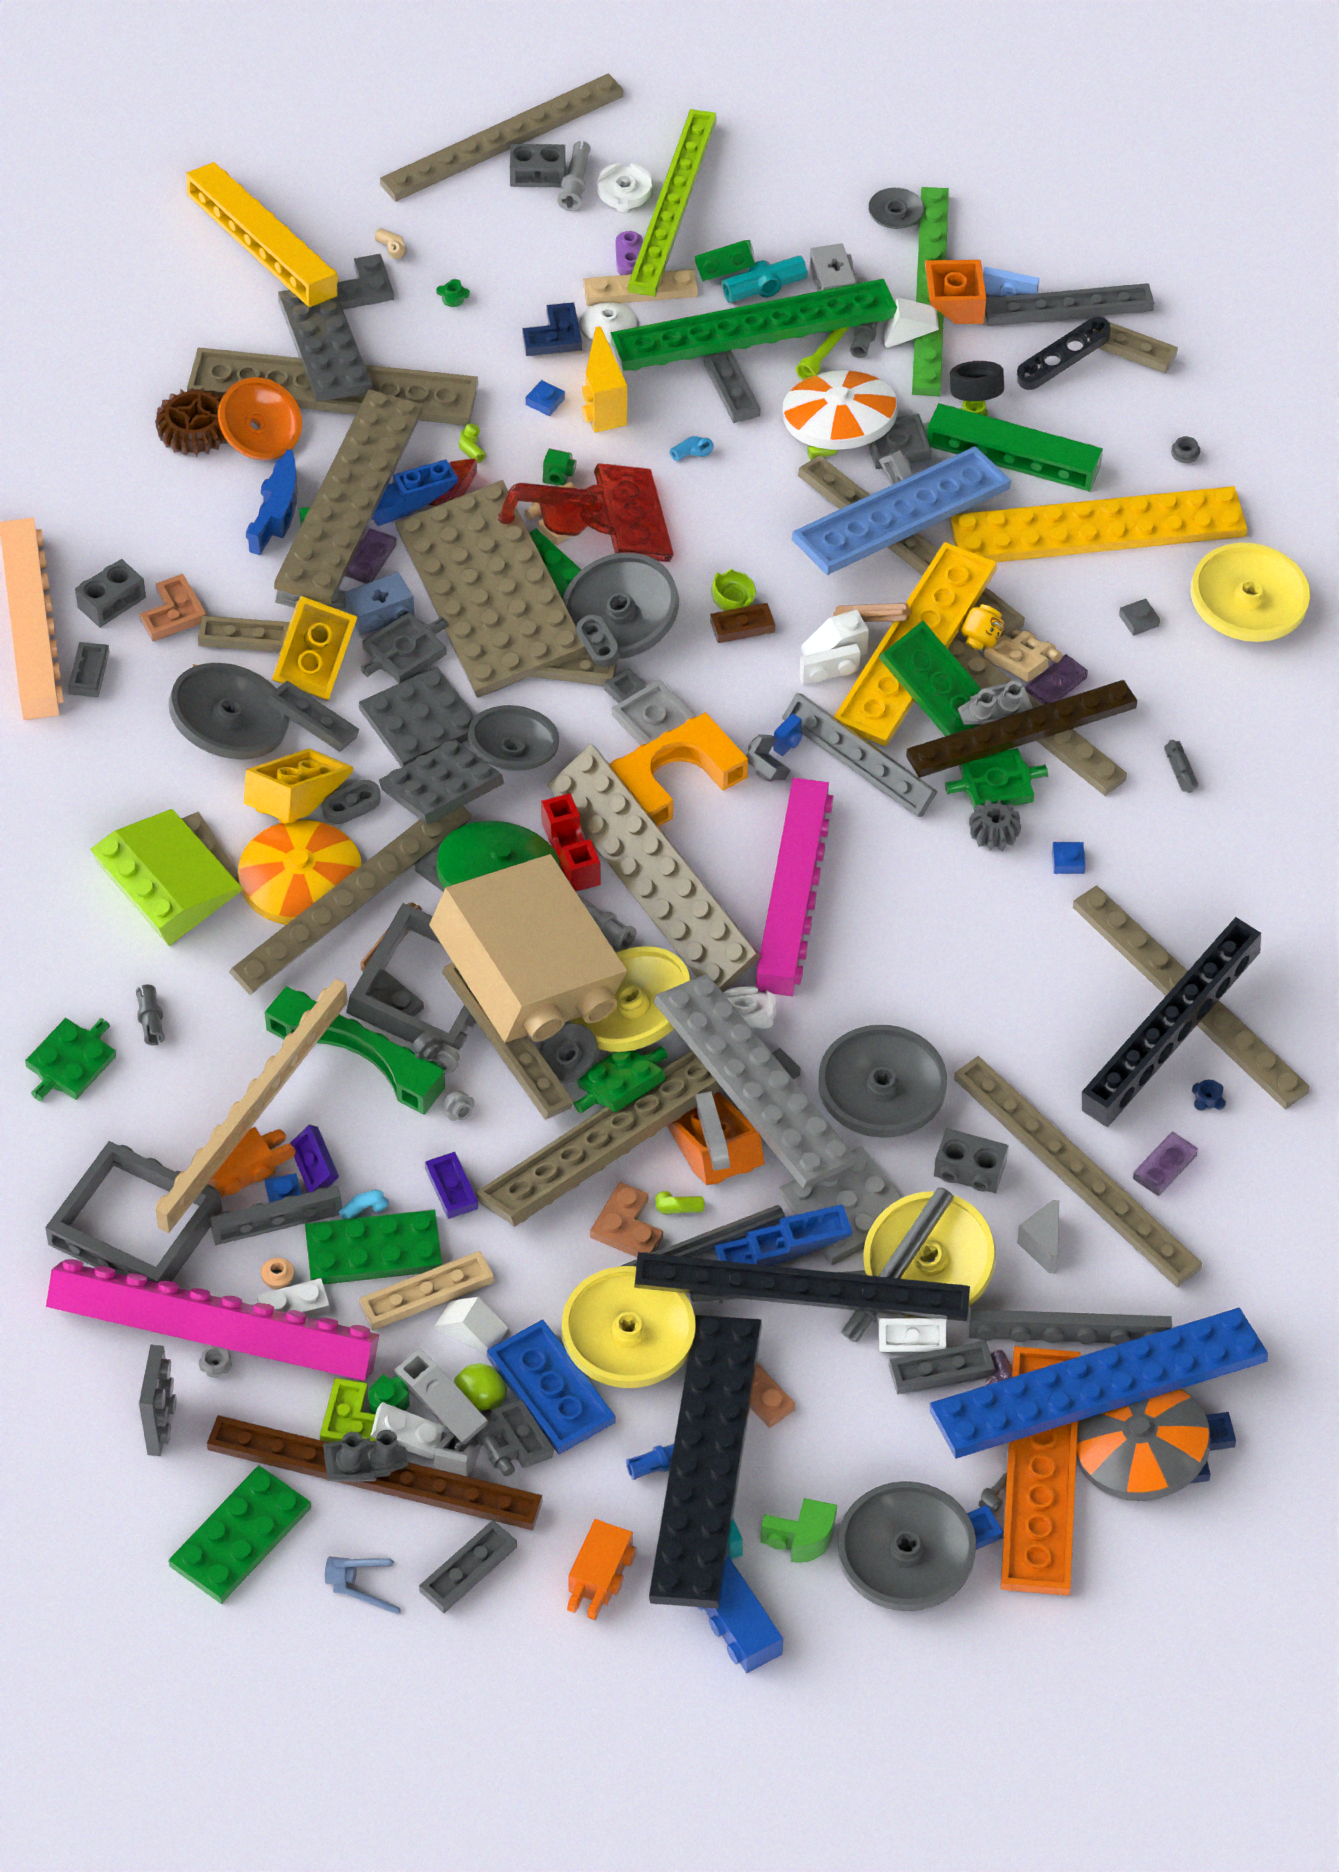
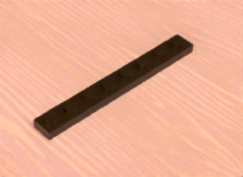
M1120 680L907 748L906 757L917 776L921 778L1136 709L1138 700L1125 680Z

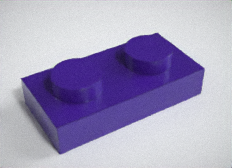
M309 1124L290 1144L296 1150L294 1159L306 1188L311 1193L319 1188H328L339 1178V1175L319 1128Z
M456 1152L425 1161V1170L448 1219L478 1209V1200Z

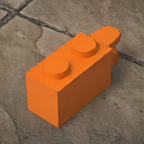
M253 1127L246 1133L208 1184L220 1192L221 1198L226 1195H233L243 1187L267 1179L271 1174L275 1173L276 1166L292 1159L296 1150L290 1143L279 1146L285 1142L287 1137L281 1129L261 1136L257 1128Z
M594 1519L568 1575L569 1592L572 1593L568 1602V1611L576 1613L583 1597L592 1600L587 1610V1617L596 1620L603 1604L608 1605L612 1594L618 1595L624 1580V1575H621L625 1565L629 1567L632 1565L637 1551V1547L633 1546L632 1531Z

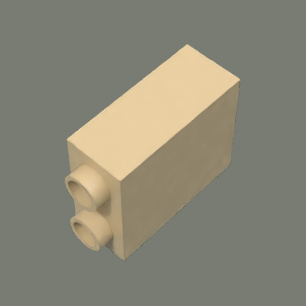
M551 854L445 888L429 926L504 1043L529 1035L535 1042L543 1041L556 1034L567 1021L582 1017L586 1023H595L607 1017L616 1008L618 1002L614 996L627 969Z

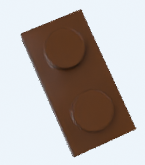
M768 603L710 614V623L717 643L775 632V623Z

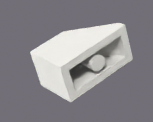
M856 609L830 617L801 645V650L806 656L857 643L861 656L868 652L869 630Z

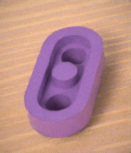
M625 231L616 237V266L619 275H629L633 272L643 243L642 236L637 232Z

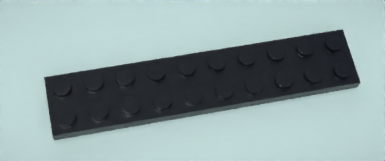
M695 1315V1336L689 1350L649 1592L651 1604L719 1609L761 1338V1319Z

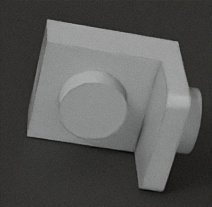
M900 450L879 459L891 485L921 472L911 473L910 463Z

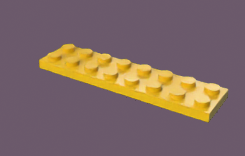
M944 542L906 601L912 610L909 619L892 623L834 717L863 738L887 747L915 700L878 657L922 620L948 649L962 627L970 609L975 606L997 571V562Z

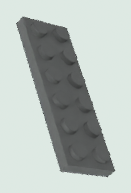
M290 289L278 291L280 307L315 401L366 394L368 389L372 390V383L338 296L309 308Z

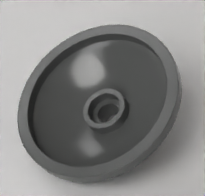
M502 705L486 709L474 717L469 726L468 741L472 750L490 765L505 770L524 771L542 766L555 756L559 746V733L553 722L540 712L522 706Z

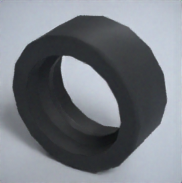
M964 362L953 367L949 373L950 392L953 397L959 400H990L1001 395L1005 388L1004 369L995 362Z

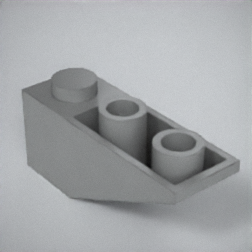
M420 1347L394 1369L408 1386L410 1393L463 1445L489 1423L462 1391Z

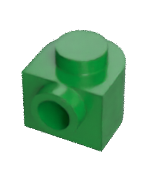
M549 448L543 461L542 482L564 486L568 476L573 477L576 469L577 460L572 459V453Z
M383 1374L370 1387L368 1392L370 1414H376L377 1408L382 1402L404 1411L410 1406L409 1389L401 1378L394 1376L390 1379Z

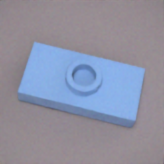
M990 267L984 268L985 292L988 295L1004 297L1038 293L1040 279L1038 277Z

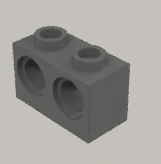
M511 144L510 187L562 188L561 183L566 171V148L564 144Z
M123 559L105 567L103 571L89 580L83 581L75 588L78 609L99 628L146 598L144 578Z
M946 1128L935 1158L934 1177L941 1178L945 1182H956L973 1187L978 1191H988L996 1194L1007 1163L1009 1145Z

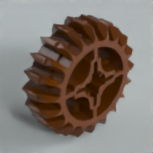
M193 387L188 392L180 389L179 395L170 393L169 400H162L161 407L157 408L155 424L160 441H163L166 448L172 447L174 453L182 450L185 456L189 452L194 453L196 457L199 452L203 451L209 454L211 448L219 450L220 444L227 443L218 421V409L223 396H217L214 390L207 393L204 387L200 391H195Z

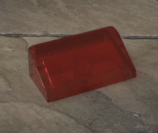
M477 460L451 461L449 464L458 477V483L429 503V505L438 506L463 496L477 474Z

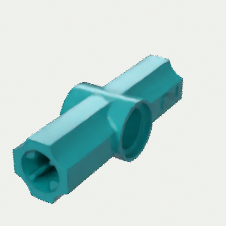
M801 255L773 264L761 260L756 262L755 266L750 267L748 272L723 279L722 289L728 303L756 294L768 298L778 293L781 286L808 278V271Z

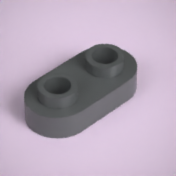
M594 614L583 617L577 623L576 632L593 663L599 667H609L615 664L620 657L621 651L603 618Z
M360 780L330 794L323 802L325 818L331 823L343 824L375 809L381 801L379 786L371 780Z

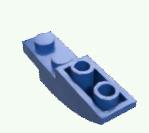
M289 449L286 450L281 459L276 461L273 473L269 479H265L262 483L260 493L263 496L264 502L259 509L258 517L254 523L251 522L246 530V539H248L249 552L261 555L272 536L284 538L294 517L298 490L294 454Z
M447 459L394 474L393 483L388 484L371 520H374L377 526L395 521L421 509L456 485L458 477Z

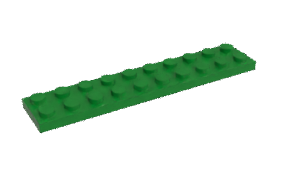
M878 279L610 332L611 342L622 370L636 371L653 365H666L669 362L684 359L692 360L699 356L739 348L747 349L754 345L772 344L780 340L802 338L806 335L820 332L828 333L835 329L858 327L861 324L875 321L883 322L894 318L898 307L884 279Z

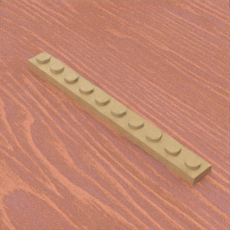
M335 979L329 988H324L321 991L317 1003L311 1011L307 1010L303 1014L300 1025L293 1033H289L286 1036L282 1048L276 1056L272 1055L268 1059L262 1074L258 1079L254 1078L250 1082L247 1092L241 1101H236L232 1105L227 1119L222 1125L219 1124L214 1128L210 1140L205 1147L197 1150L188 1169L185 1172L179 1173L175 1179L174 1187L167 1196L163 1195L158 1200L155 1207L158 1228L167 1233L171 1232L348 1003L346 983Z

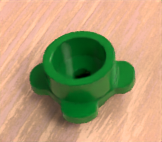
M452 279L444 286L440 285L436 289V293L442 296L443 303L449 307L460 306L464 302V298H468L470 295V291L464 288L458 279Z

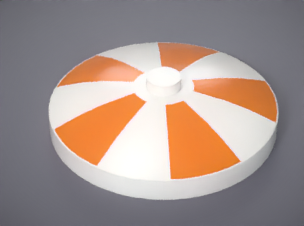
M829 371L808 377L796 384L787 393L783 402V420L790 434L805 444L823 449H850L874 442L892 428L897 418V398L892 388L880 378L858 371Z

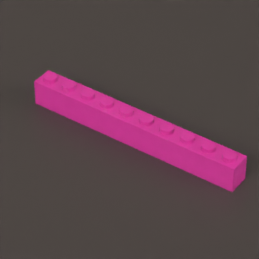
M75 1259L61 1261L51 1270L46 1307L363 1381L374 1370L380 1334L370 1332V1328L366 1326L338 1325V1321L335 1319L319 1318L316 1320L306 1317V1314L301 1311L289 1310L282 1312L274 1310V1306L266 1303H256L254 1305L243 1303L242 1299L236 1296H223L222 1298L212 1296L210 1291L201 1288L186 1290L178 1288L179 1285L171 1281L151 1282L147 1281V1277L140 1274H128L125 1276L115 1273V1270L110 1267L98 1266L91 1268L83 1266L84 1263Z

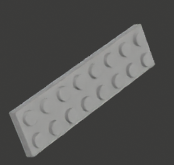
M708 974L699 976L656 995L654 1004L803 1189L854 1166L857 1157Z

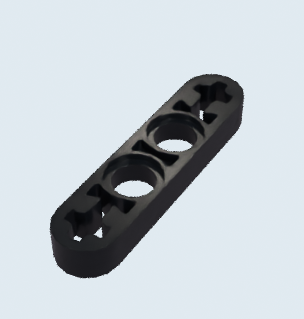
M1093 317L1021 363L1017 369V382L1019 386L1026 390L1036 389L1106 344L1111 336L1109 321L1103 317ZM1093 329H1096V330H1098V331H1100V330L1103 329V333H1102V334H1100L1099 332H1094V333H1093ZM1078 341L1082 343L1083 347L1080 350L1073 351L1068 348V344ZM1049 356H1056L1060 359V362L1056 365H1048L1045 363V359ZM1025 373H1028V374H1030V375H1032V374L1035 373V377H1034V378H1031L1030 376L1025 377Z

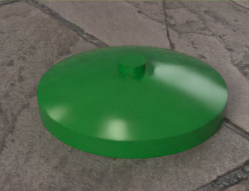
M479 821L457 828L443 840L438 851L436 871L438 879L445 889L446 887L549 854L552 855L560 869L561 866L555 850L537 833L513 823Z

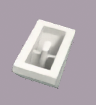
M897 298L895 303L898 308L894 318L886 320L883 324L884 343L886 348H890L939 330L937 310L930 305Z
M479 1297L450 1301L435 1324L434 1330L487 1353L486 1350L503 1341L509 1331V1327Z

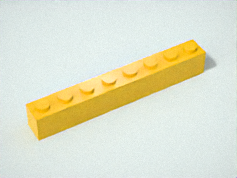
M212 162L186 173L187 195L309 308L337 296L339 278L335 269L330 268L318 254L306 246L303 240L297 238L286 225H283L275 218L272 212L264 208L241 184H238L231 178L227 171L220 168L215 162Z

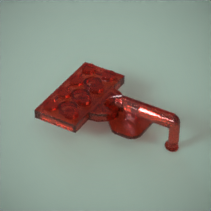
M597 463L594 469L597 485H592L586 489L517 483L510 488L498 514V521L500 523L511 524L515 520L514 510L519 501L539 503L545 527L555 534L578 536L589 526L600 533L611 536L615 554L639 553L662 562H670L674 555L651 469Z

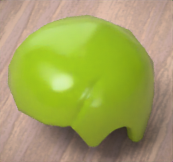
M729 569L725 573L720 574L717 572L715 574L711 594L714 603L721 610L727 611L751 606L756 597V589L753 580L745 573Z
M482 1363L466 1366L454 1378L453 1383L480 1412L486 1409L493 1410L501 1407L506 1399L507 1386L497 1370L492 1366Z

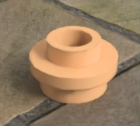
M272 1258L262 1266L261 1278L271 1289L285 1288L294 1278L293 1265L284 1258ZM276 1270H281V1271H282L281 1273H278V1274L273 1273V1271H276Z

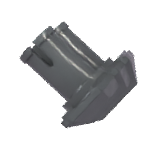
M391 1430L380 1431L376 1436V1441H370V1438L363 1439L356 1432L346 1433L342 1441L323 1444L328 1481L358 1482L376 1481L378 1477L390 1476V1472L408 1467L406 1448L396 1446L398 1440H396L397 1435Z

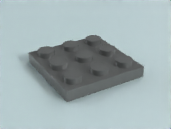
M438 666L359 701V710L401 767L415 761L421 755L432 752L445 742L454 739L460 743L467 741L469 726L475 717Z
M456 739L443 743L432 752L417 757L415 761L402 768L395 769L387 776L379 779L381 789L427 825L504 784L502 773Z

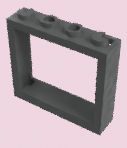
M402 903L350 994L346 1013L412 1044L422 1033L431 1031L434 1035H438L441 1038L440 1044H446L460 1050L467 1039L468 1034L464 1033L468 1026L473 1028L476 1024L475 1019L465 1005L449 1033L370 997L407 929L441 944L429 926L433 916Z
M108 1141L45 1227L48 1245L95 1268L98 1266L110 1267L115 1270V1273L125 1276L128 1274H140L147 1277V1281L156 1283L160 1281L172 1282L211 1228L210 1217L217 1216L223 1211L220 1192L207 1184L193 1202L199 1206L158 1265L155 1267L70 1225L114 1166L168 1192L174 1187L175 1179L181 1171H173L166 1168L156 1159L145 1158L135 1153L126 1145L119 1146Z

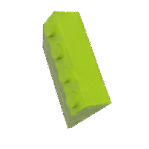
M173 809L117 829L90 849L101 869L168 946L172 945L243 891L239 883Z

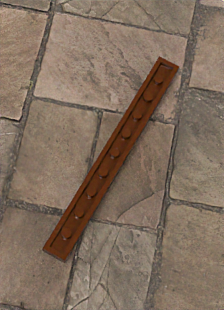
M217 1415L207 1441V1449L209 1451L328 1480L323 1444L329 1442ZM408 1462V1467L390 1472V1476L378 1477L376 1481H334L532 1531L543 1502V1497L540 1494Z

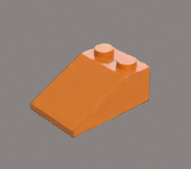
M720 1092L712 1096L725 1137L730 1168L714 1171L697 1106L682 1115L680 1119L667 1125L692 1171L706 1185L721 1183L726 1178L740 1173H748L756 1167L765 1165L761 1136L747 1118Z

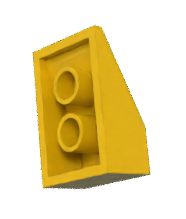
M601 326L595 327L586 369V385L582 386V394L586 405L582 406L583 417L586 423L590 422L594 433L627 425V384Z
M301 596L296 603L272 681L280 684L289 681L305 693L328 701L357 616Z
M308 748L246 769L244 804L255 808L259 813L272 815L282 823H294L297 819L309 816L327 796L332 794L353 773V766Z

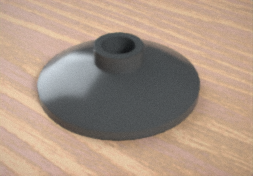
M895 187L886 188L874 194L869 201L868 210L871 218L879 225L891 229H903L916 224L921 219L924 206L920 197L914 192Z
M567 1024L543 1042L540 1054L561 1083H570L584 1076L593 1066L597 1057L598 1044L596 1037L587 1027L580 1024Z

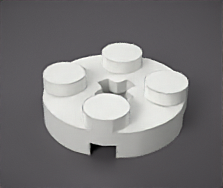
M621 163L612 164L603 169L599 174L597 194L604 203L615 207L618 212L628 213L632 208L644 204L652 196L651 175L645 168L637 164L630 163V167H621Z
M737 987L723 992L751 1028L766 1029L773 1025V1018L777 1014L776 997L771 992L767 991V996L759 994L756 987Z

